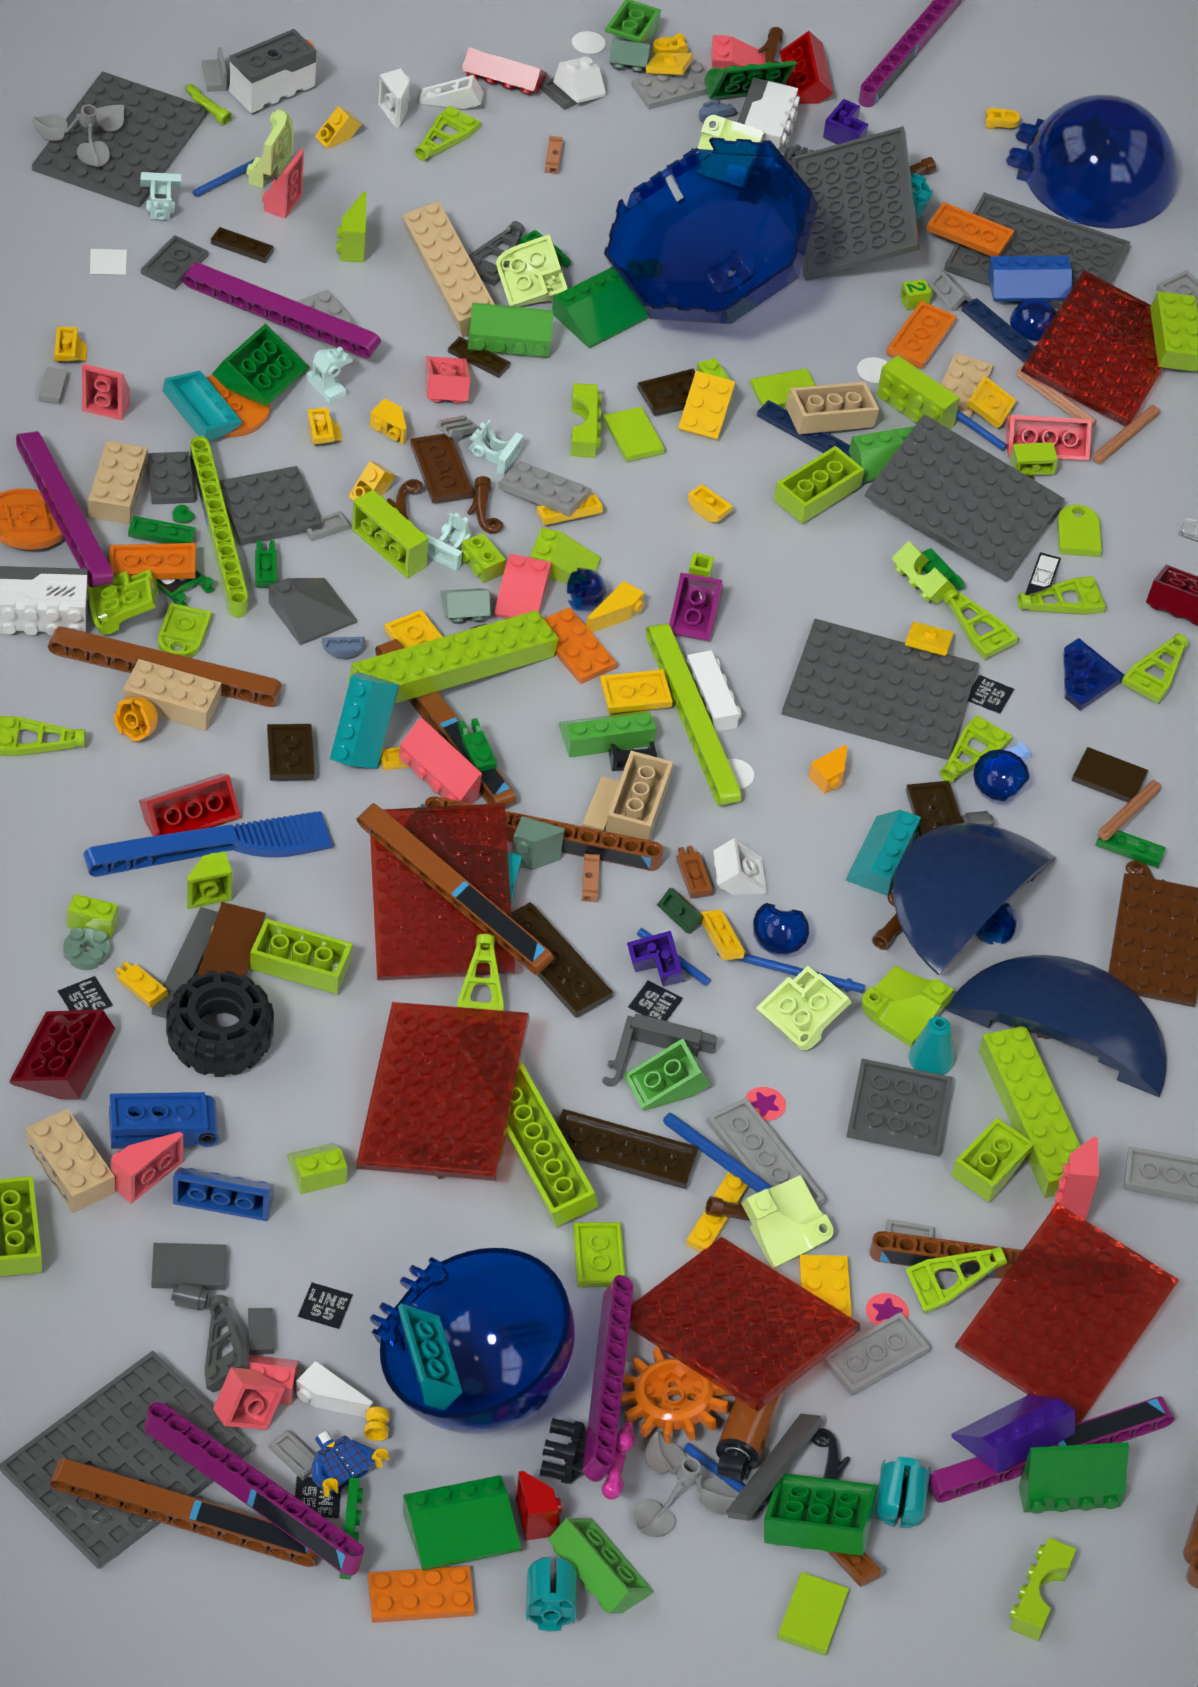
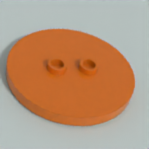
M213 375L206 377L242 421L239 427L222 437H238L250 434L267 421L270 414V404L264 406L225 388Z
M19 488L0 493L1 543L19 549L35 550L53 546L64 538L39 490Z

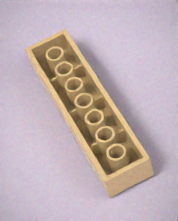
M438 200L405 213L402 217L411 242L462 337L468 335L472 302L495 304Z

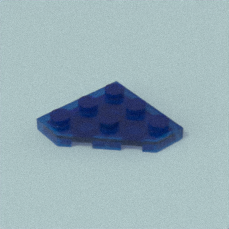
M1080 638L1064 647V696L1079 711L1122 682L1125 675Z

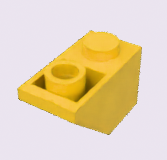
M338 106L314 137L328 149L351 139L362 123L351 112Z
M384 398L370 412V427L404 445L406 443L407 428L402 407Z
M369 461L348 497L356 500L371 490L382 496L387 492L396 475L383 465Z

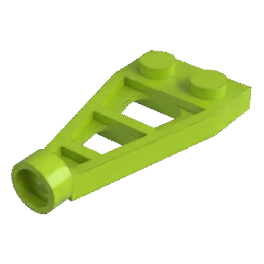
M449 105L438 115L422 143L415 148L414 153L416 157L421 161H425L429 157L468 139L481 128V121ZM444 125H447L458 132L454 135H449L441 129ZM437 137L444 142L437 144L431 140Z
M1093 576L1072 578L1028 596L1025 593H1018L1017 604L1020 610L1093 614L1105 612L1106 608ZM1070 590L1075 591L1079 603L1065 602L1062 593ZM1054 595L1057 604L1044 603L1042 597Z
M955 588L949 589L943 595L942 600L951 608L971 646L984 660L1018 642L1019 637L1003 621L962 593H959ZM969 608L977 616L967 620L962 611ZM985 622L994 630L980 636L973 626Z
M1175 634L1173 638L1134 664L1123 677L1121 684L1159 703L1169 691L1182 653L1189 645L1187 637L1183 634ZM1166 653L1174 659L1171 664H1168L1159 659V657ZM1153 665L1165 671L1160 680L1145 672V670Z
M976 715L965 726L947 764L940 770V776L944 781L949 780L952 783L956 778L980 766L984 755L988 754L991 756L1003 751L1011 743L1013 736ZM974 738L988 748L978 752L969 747L968 743L970 739ZM962 752L973 760L965 764L957 758Z
M0 716V756H21L85 747V729L73 730L23 717ZM21 730L33 731L38 734V738L33 743L21 744L18 742L19 732ZM44 733L60 735V740L44 743L43 735Z
M477 935L476 949L457 1001L456 1025L472 1026L493 1015L497 1016L502 1025L504 1003L494 952L495 937L493 935ZM478 963H488L490 965V978L475 977ZM475 985H487L490 988L492 999L489 1003L471 1000L470 996Z
M999 1246L992 1250L928 1259L905 1270L923 1312L926 1314L949 1304L993 1270L1006 1265L1007 1260ZM991 1256H993L995 1262L990 1260ZM973 1260L977 1261L980 1270L968 1278L964 1277L960 1265ZM948 1268L955 1270L958 1276L957 1282L947 1290L941 1289L935 1278L936 1271Z

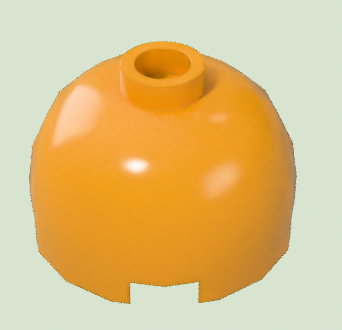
M132 696L117 704V712L114 713L113 717L115 726L120 734L124 733L127 737L131 738L130 741H140L154 732L158 725L159 717L157 709L149 699L141 696Z

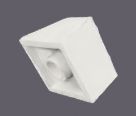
M586 56L559 63L553 82L577 103L605 97L606 91L600 68L591 58Z
M401 68L381 74L379 82L378 105L396 128L400 127L408 110V101H410L409 86H411V81Z
M735 838L713 850L714 865L717 873L716 882L721 889L726 890L732 895L767 893L761 856Z

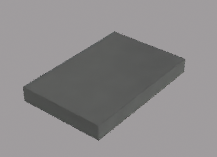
M174 235L141 268V274L175 290L183 282L182 277L194 262L202 263L208 257V250Z
M153 1243L151 1288L173 1289L174 1286H179L180 1282L203 1286L206 1290H225L226 1245Z

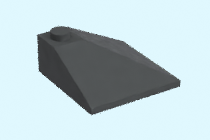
M287 578L269 585L268 603L300 645L357 623L356 618L325 578Z

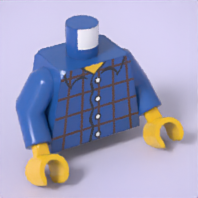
M324 1431L315 1438L321 1449L313 1459L312 1481L323 1490L325 1497L339 1493V1490L349 1485V1478H362L367 1475L373 1466L372 1462H375L377 1468H382V1460L390 1461L388 1451L384 1448L372 1449L360 1442L351 1440L348 1436H343L334 1441L328 1431Z

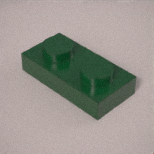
M669 888L657 904L663 912L688 934L693 932L704 917L674 888Z

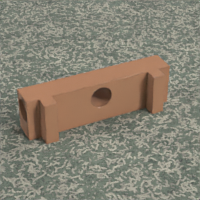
M549 137L544 173L558 174L563 137Z
M584 854L582 901L597 902L600 855Z

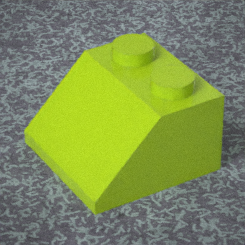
M225 851L202 856L187 876V909L232 900V869Z
M333 1143L287 1154L300 1194L345 1184L347 1181V1164L341 1148Z

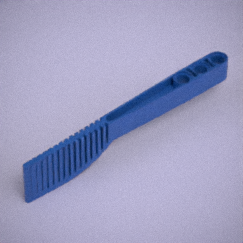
M318 811L301 815L297 814L295 816L290 815L289 817L283 816V818L277 817V819L271 818V820L265 819V821L259 820V822L253 821V823L247 822V824L244 822L241 825L237 823L235 826L231 824L93 846L86 849L83 856L89 874L99 877L231 850L259 857H289L330 849L334 845L322 812Z

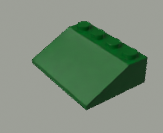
M796 61L766 62L760 65L748 64L741 67L734 65L721 69L718 67L708 70L704 78L709 99L747 96L753 78L785 85L797 63Z
M616 265L553 296V316L589 349L652 317V313L630 278Z
M265 323L225 358L212 375L225 388L267 406L304 373L309 366Z
M1128 1442L1030 1448L1019 1483L1023 1512L1038 1514L1044 1511L1065 1512L1074 1509L1088 1511L1093 1508L1114 1509L1121 1507L1126 1487Z
M785 1473L774 1487L764 1517V1543L864 1556L869 1539L878 1485Z
M501 1475L403 1494V1516L422 1571L521 1551L508 1493Z

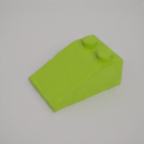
M367 192L360 194L342 217L341 226H337V238H341V241H337L336 253H340V261L364 262Z
M541 527L530 554V558L551 562L549 579L590 589L601 560L600 556L563 532Z
M996 1118L955 1160L951 1176L984 1200L990 1202L1003 1189L1035 1143L999 1118Z

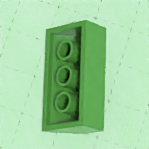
M472 302L468 329V349L548 358L551 344L553 310Z
M915 426L852 436L849 448L850 458L864 469L863 482L876 479Z
M644 710L559 722L569 758L609 752V749H611L610 744H615L616 750H628L649 747V742L655 741L656 727L651 712Z
M566 1518L548 1539L553 1545L554 1552L573 1564L577 1576L584 1582V1588L589 1593L595 1595L600 1601V1607L605 1612L623 1613L654 1592L592 1518Z

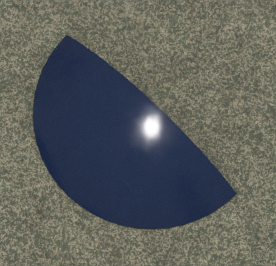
M960 823L931 830L911 844L899 861L895 872L893 897L902 930L920 958L939 975L964 950L969 941L1026 883L1029 881L1033 882L1056 857L1035 842L1017 833L991 825Z
M1031 955L1008 959L996 963L970 978L958 990L946 1008V1011L987 1028L992 1019L1011 1027L1016 1023L1099 1057V1063L1119 1070L1117 1081L1156 1097L1161 1095L1166 1076L1167 1058L1163 1037L1155 1018L1140 997L1127 985L1096 966L1076 959L1052 955Z

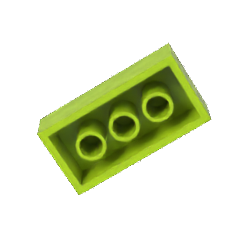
M1157 291L1150 310L1158 367L1197 372L1198 310L1196 296Z
M898 355L882 366L877 396L915 423H918L925 414L948 429L954 427L960 397Z
M834 446L778 481L775 487L774 501L803 524L860 488L864 469L838 447Z
M374 490L353 501L352 531L407 579L427 567L429 538L424 532L417 529L410 520H407L395 507L386 502L383 496L378 495Z
M266 918L250 952V970L338 994L352 961L353 943Z
M33 1176L0 1179V1277L42 1273V1255Z

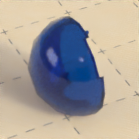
M1030 299L1022 302L1014 309L1010 316V325L1028 340L1049 341L1052 338L1058 319V312L1050 303L1044 300Z
M1002 749L992 750L983 754L976 762L973 773L975 787L981 796L996 803H1007L1023 789L1030 778L1028 767L1021 757L1011 751Z
M764 903L756 911L752 923L753 936L764 951L775 956H786L796 953L806 944L809 936V923L802 911L795 909L780 911L775 908L774 904Z

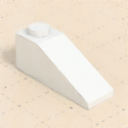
M471 75L422 88L419 102L420 104L442 107L450 105L458 109L473 108L481 105L483 90L475 76Z
M316 1361L296 1380V1394L299 1399L316 1408L365 1418L366 1410L373 1407V1402Z

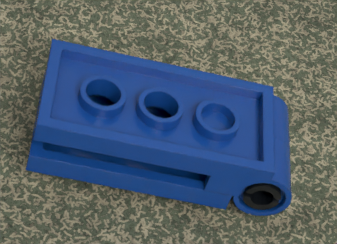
M205 1092L110 1094L109 1127L111 1149L126 1148L128 1145L178 1132L183 1134V1147H195V1141L200 1146L209 1147L219 1141L216 1100L211 1096L205 1095Z

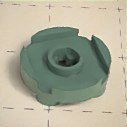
M92 928L72 929L63 944L64 957L71 962L74 968L81 970L97 968V965L102 962L104 964L110 955V943L106 933ZM88 946L92 949H88V952H85L82 947Z

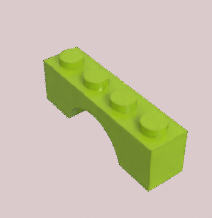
M573 383L571 412L580 415L585 422L572 427L571 456L595 458L596 449L600 450L601 437H597V435L601 433V422H597V420H601V408H598L597 405H601V393H598V384Z
M1050 1537L1045 1546L1040 1544L1035 1556L1038 1559L1037 1565H1031L1026 1577L1030 1579L1028 1586L1022 1585L1018 1598L1021 1599L1019 1606L1014 1604L1009 1618L1013 1620L1010 1630L1039 1641L1051 1610L1041 1598L1039 1589L1044 1584L1052 1581H1065L1073 1562L1076 1548Z

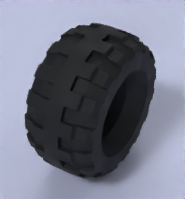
M216 970L207 971L203 976L197 974L187 981V985L182 984L175 991L173 1000L168 1004L166 1014L168 1044L172 1052H175V1055L178 1056V1059L188 1068L194 1067L197 1073L203 1075L210 1073L214 1074V1077H224L225 1074L230 1073L233 1075L243 1073L246 1067L252 1068L256 1065L271 1046L274 1033L272 1003H269L268 995L259 985H255V982L245 975L240 977L235 972L227 970L225 973H217ZM213 1013H226L236 1016L239 1021L228 1027H213L204 1023L201 1018Z

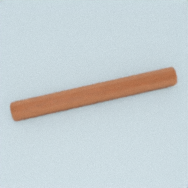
M1021 366L1018 368L1017 377L1071 417L1076 419H1092V427L1095 426V418L1026 367Z
M1155 405L1147 408L1095 452L1093 461H1096L1097 464L1104 462L1157 417L1160 409Z
M1152 780L1099 829L1098 837L1102 838L1103 841L1108 840L1160 791V782L1157 783L1156 780Z

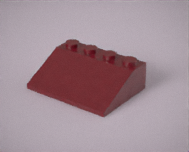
M1166 564L1153 580L1146 603L1150 604V607L1153 609L1166 610L1174 617H1184L1189 619L1191 623L1198 625V576Z
M104 1010L46 1011L9 1082L11 1085L57 1099H80L116 1028Z

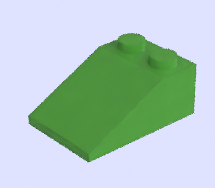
M625 0L605 28V32L638 43L647 41L654 36L659 28L661 9L633 0Z
M683 1038L624 1074L643 1111L692 1097L711 1085L694 1052Z

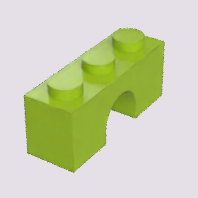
M910 541L891 558L896 563L894 568L902 576L906 574L909 577L907 581L915 589L919 587L922 590L920 595L928 603L932 600L938 605L942 601L943 595L949 589L955 588L935 567L928 574L922 575V568L929 559Z

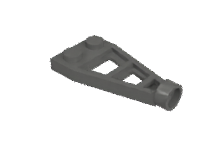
M513 221L506 230L469 255L482 281L496 286L501 280L497 266L482 258L489 253L499 257L504 250L495 246L501 242L509 245L508 249L517 246L520 237L525 232V228L520 222Z
M215 1295L209 1300L211 1321L205 1362L206 1389L211 1392H215L223 1386L231 1367L249 1369L247 1347L232 1309L229 1307V1300L224 1295ZM228 1325L229 1331L219 1337L220 1329ZM231 1342L233 1350L218 1360L219 1350Z

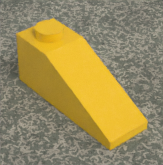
M623 581L587 617L586 627L593 633L631 619L636 613H640L643 610L645 592Z

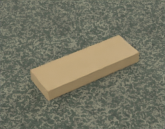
M601 776L584 818L583 827L605 831L608 812L618 788L619 780Z

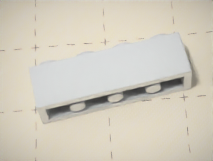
M712 650L687 655V667L715 732L737 728L738 719L741 718V711L739 706H736L734 703L732 690H729L727 687L725 674H722L720 671L718 658L714 657Z

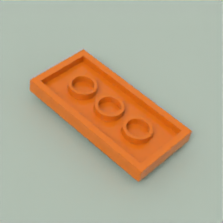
M946 202L941 204L927 224L926 229L929 232L988 256H1000L1014 236L1015 231Z
M920 301L887 347L886 354L892 357L898 355L910 364L923 369L956 322L957 316Z
M196 543L110 545L109 565L113 576L127 571L131 577L150 569L155 579H195Z
M570 607L543 618L559 638L555 655L580 684L616 669L617 662Z
M470 1566L434 1568L424 1571L422 1569L368 1572L372 1623L474 1616Z

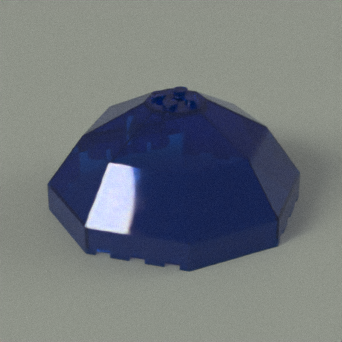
M710 138L709 142L713 150L692 148L683 155L681 160L677 159L670 165H666V169L663 171L659 170L658 173L650 177V181L647 183L643 182L636 188L634 187L630 193L627 206L623 199L618 201L616 218L610 229V239L608 246L605 247L604 255L612 270L650 319L721 324L737 323L784 292L799 278L818 204L810 188L771 140L752 142L751 139L727 141L725 138ZM668 176H671L683 196L679 201H676L665 179ZM729 271L735 272L732 276H728Z

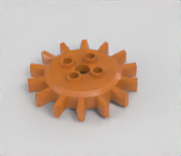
M678 1345L675 1351V1358L664 1359L662 1351L659 1347H655L653 1350L655 1363L649 1366L635 1357L633 1359V1369L640 1375L634 1377L624 1374L623 1387L633 1389L634 1391L622 1392L621 1406L636 1404L635 1407L624 1412L625 1422L631 1423L642 1417L645 1421L641 1425V1436L646 1438L656 1426L663 1429L664 1442L668 1444L672 1440L673 1430L679 1429L685 1430V1434L690 1442L694 1441V1425L699 1422L710 1430H715L716 1419L709 1414L710 1410L727 1414L729 1407L728 1401L714 1398V1396L731 1395L730 1381L712 1382L724 1376V1369L720 1363L705 1370L703 1366L707 1362V1353L704 1350L693 1361L685 1359L683 1345ZM675 1395L681 1397L677 1401H671L668 1399V1397Z

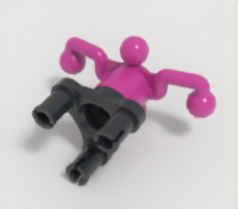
M553 1417L549 1433L571 1437L572 1442L567 1445L546 1439L544 1446L554 1448V1450L544 1448L542 1455L564 1459L565 1466L543 1460L539 1476L561 1480V1483L570 1484L583 1472L587 1431L583 1422L575 1421L572 1423ZM625 1422L617 1433L615 1461L604 1476L607 1479L602 1486V1494L610 1500L618 1498L624 1488L621 1475L626 1452L635 1443V1434L632 1432L633 1425L630 1422Z

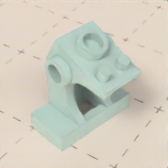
M141 172L140 187H150V200H146V212H150V219L170 220V213L174 214L175 202L171 198V188L180 189L181 174ZM155 195L166 196V199H157Z
M342 347L318 350L314 356L313 370L306 373V379L330 404L346 396L347 390L335 377L339 375L341 367L353 362V360L345 353Z
M488 420L486 424L482 422L479 426L482 430L477 429L470 438L473 442L468 449L476 457L497 464V473L504 476L522 451L524 435L516 432L509 441H501L490 430L491 420Z
M449 513L448 523H445L441 530L442 536L436 539L427 535L429 538L427 557L457 571L461 567L462 541L473 537L468 523L469 519L466 517L462 519L457 513L454 515ZM450 542L454 544V546H450L447 543Z

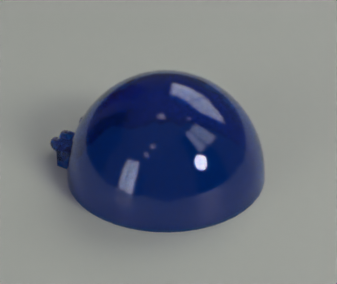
M1115 95L1084 96L1064 104L1045 120L1038 118L1035 125L1021 123L1019 131L1015 136L1018 141L1028 144L1026 150L1015 147L1011 148L1009 156L1006 158L1008 165L1018 168L1016 179L1026 181L1034 196L1049 210L1072 222L1095 228L1118 229L1145 223L1161 214L1168 207L1176 190L1177 160L1167 131L1160 121L1145 107L1132 100Z
M508 1248L471 1250L454 1255L441 1262L431 1257L428 1260L430 1264L425 1270L412 1265L409 1271L418 1279L416 1281L406 1277L400 1279L401 1285L408 1289V1291L395 1308L384 1302L379 1306V1309L388 1315L387 1318L384 1319L375 1314L370 1317V1321L379 1327L378 1329L374 1328L372 1334L377 1342L380 1343V1363L384 1377L398 1399L418 1417L436 1427L456 1433L473 1435L490 1434L510 1429L530 1419L544 1408L554 1397L567 1375L575 1344V1324L571 1303L556 1273L540 1259L528 1253ZM401 1303L440 1317L462 1389V1393L445 1410L430 1407L424 1403L402 1329L398 1308Z

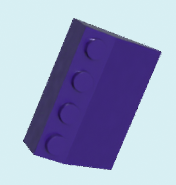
M1027 1395L952 1433L951 1437L994 1471L1000 1473L1027 1459L1030 1448L1050 1447L1074 1435L1075 1410L1059 1398Z

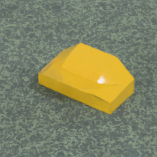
M57 326L54 361H86L87 345L79 337L78 327Z
M328 408L308 409V427L312 444L342 441L340 425L330 417Z
M703 484L688 494L687 500L693 510L709 522H719L733 509L730 503Z

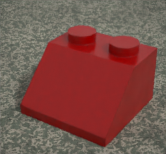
M518 1471L515 1499L525 1540L551 1537L556 1531V1527L560 1526L561 1500L555 1497L552 1487L525 1471Z

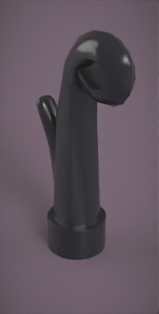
M819 1428L811 1440L816 1446L829 1447L823 1478L840 1480L843 1470L850 1462V1457L847 1456L840 1462L837 1438L828 1429Z

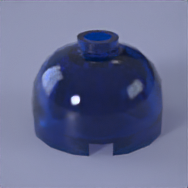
M576 568L577 571H573L568 579L567 594H571L572 601L568 600L574 610H592L600 605L606 595L607 589L604 580L598 572L592 569Z
M1007 902L983 926L976 936L981 941L992 945L994 944L993 942H1001V944L1008 942L1012 939L1017 929L1018 917L1015 909Z

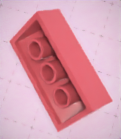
M1007 415V454L1011 456L1013 444L1053 442L1058 459L1089 460L1092 419Z
M418 719L400 744L399 758L404 765H408L419 779H423L430 785L432 791L438 793L442 798L472 804L479 798L482 773L424 719Z
M1092 1137L1069 1155L1068 1162L1063 1164L1062 1177H1059L1058 1191H1055L1054 1204L1051 1205L1050 1216L1054 1218L1055 1228L1083 1231L1099 1177L1098 1137Z

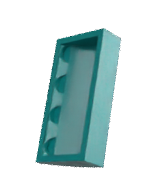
M201 370L165 378L162 392L198 436H203L208 441L226 435L242 424L240 418Z

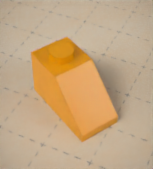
M846 745L813 761L810 765L808 777L824 794L831 790H836L842 785L847 755Z

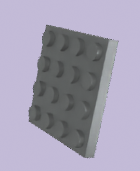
M298 466L219 480L226 511L240 545L253 543L257 540L263 541L305 533L309 528L312 531L322 528L321 520Z
M862 1058L846 1137L938 1156L953 1077Z

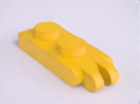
M124 962L122 964L123 969L120 967L115 969L118 975L117 980L149 1008H152L168 996L167 989L137 964L131 966L128 962Z

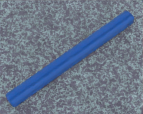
M668 1113L664 1117L663 1122L667 1127L690 1144L697 1146L701 1152L731 1174L740 1178L742 1182L757 1193L772 1188L770 1184L673 1113Z

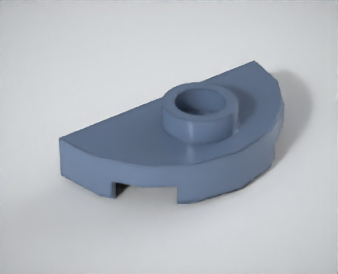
M711 100L703 104V107L699 110L698 117L700 122H702L711 115L724 117L735 114L736 109L729 103L727 105L720 103V100Z
M365 637L322 638L324 650L338 658H349L359 654L364 648Z

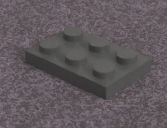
M189 451L148 453L152 505L194 503Z

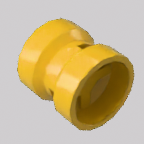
M371 1407L366 1410L365 1438L372 1441L387 1439L389 1432L387 1424L390 1420L389 1410L383 1407Z

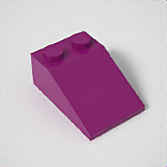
M680 573L669 623L674 635L710 641L724 588L722 580Z

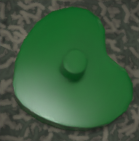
M178 505L173 510L174 522L184 524L194 520V514L188 510L186 505Z

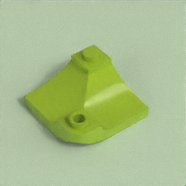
M150 569L131 577L127 571L113 576V584L93 588L88 586L91 614L100 634L110 635L120 630L119 625L122 621L156 608L155 596L159 592L157 581Z
M895 965L874 988L870 987L864 993L861 1007L872 1022L911 1047L928 1021L938 1016L950 1003L954 989L937 978H934V980L925 979Z

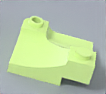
M280 109L271 114L272 132L264 143L263 155L260 158L256 157L253 163H250L247 167L246 174L249 175L248 184L263 188L270 176L279 177L293 154V122L290 115Z
M716 115L707 117L701 130L700 142L690 170L739 186H745L750 170L753 169L765 132ZM713 121L716 122L715 128L710 127V124Z
M550 234L514 246L504 251L496 261L509 306L520 307L544 301H551L552 303L553 296L568 289Z
M807 966L793 980L788 977L756 1009L798 1049L808 1050L821 1040L823 1030L852 1002L849 997L820 973L817 974Z
M801 1175L756 1193L741 1203L752 1223L750 1229L772 1269L824 1244L833 1235V1226L826 1214L819 1210ZM819 1226L824 1228L825 1233L820 1232Z

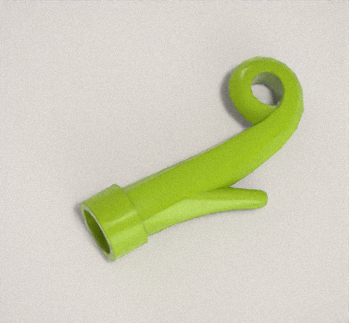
M193 84L185 86V90L192 97V100L204 107L222 126L231 120L232 113L203 95L198 87Z

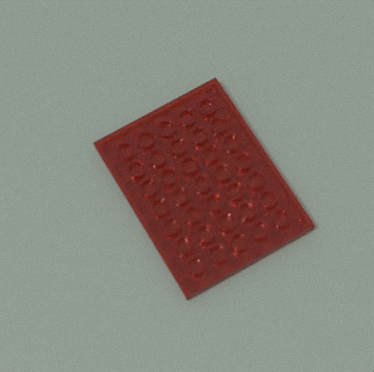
M1084 270L1024 363L1021 372L1126 427L1136 416L1164 369L1158 367L1150 310L1151 305Z
M505 803L383 809L512 918ZM370 835L377 980L466 976L476 949L477 935L486 933ZM495 942L494 952L498 974L515 973L514 957ZM478 963L475 975H490V965L488 963Z
M392 1002L357 1157V1169L497 1181L530 1019L529 1013Z
M1056 1203L957 1341L955 1348L1027 1395L1059 1398L1075 1410V1424L1082 1422L1177 1286L1179 1279L1061 1204Z
M720 1237L631 1305L629 1328L750 1408L759 1411L859 1332L860 1323L723 1237Z

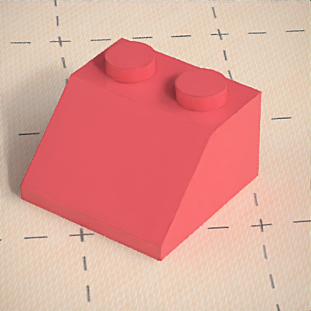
M249 1355V1369L283 1385L285 1390L279 1404L291 1405L298 1361Z
M231 1367L213 1410L224 1426L267 1430L285 1387L252 1369Z

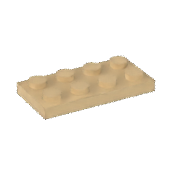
M955 352L941 385L960 397L958 410L971 418L974 410L967 406L966 403L980 380L984 376L990 377L994 364Z

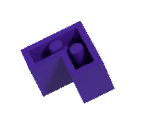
M843 99L826 119L823 137L837 144L866 137L869 124L858 119L860 105Z
M671 931L627 942L635 972L657 966L663 987L685 981Z

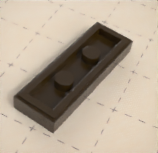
M219 227L211 238L212 245L266 263L274 251L273 245Z
M460 336L448 347V353L458 358L466 359L468 363L498 378L510 367V361L488 350L476 351L468 349V340Z

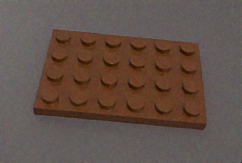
M1124 873L1108 973L1122 981L1137 996L1195 1007L1198 993L1197 887Z

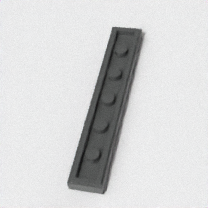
M200 907L163 985L167 989L168 996L153 1006L152 1015L166 1018L168 1004L173 1000L175 991L182 984L187 985V981L196 975L211 935L212 926L218 914L217 911Z
M802 1413L798 1416L726 1510L728 1518L746 1521L751 1519L823 1424L821 1416Z

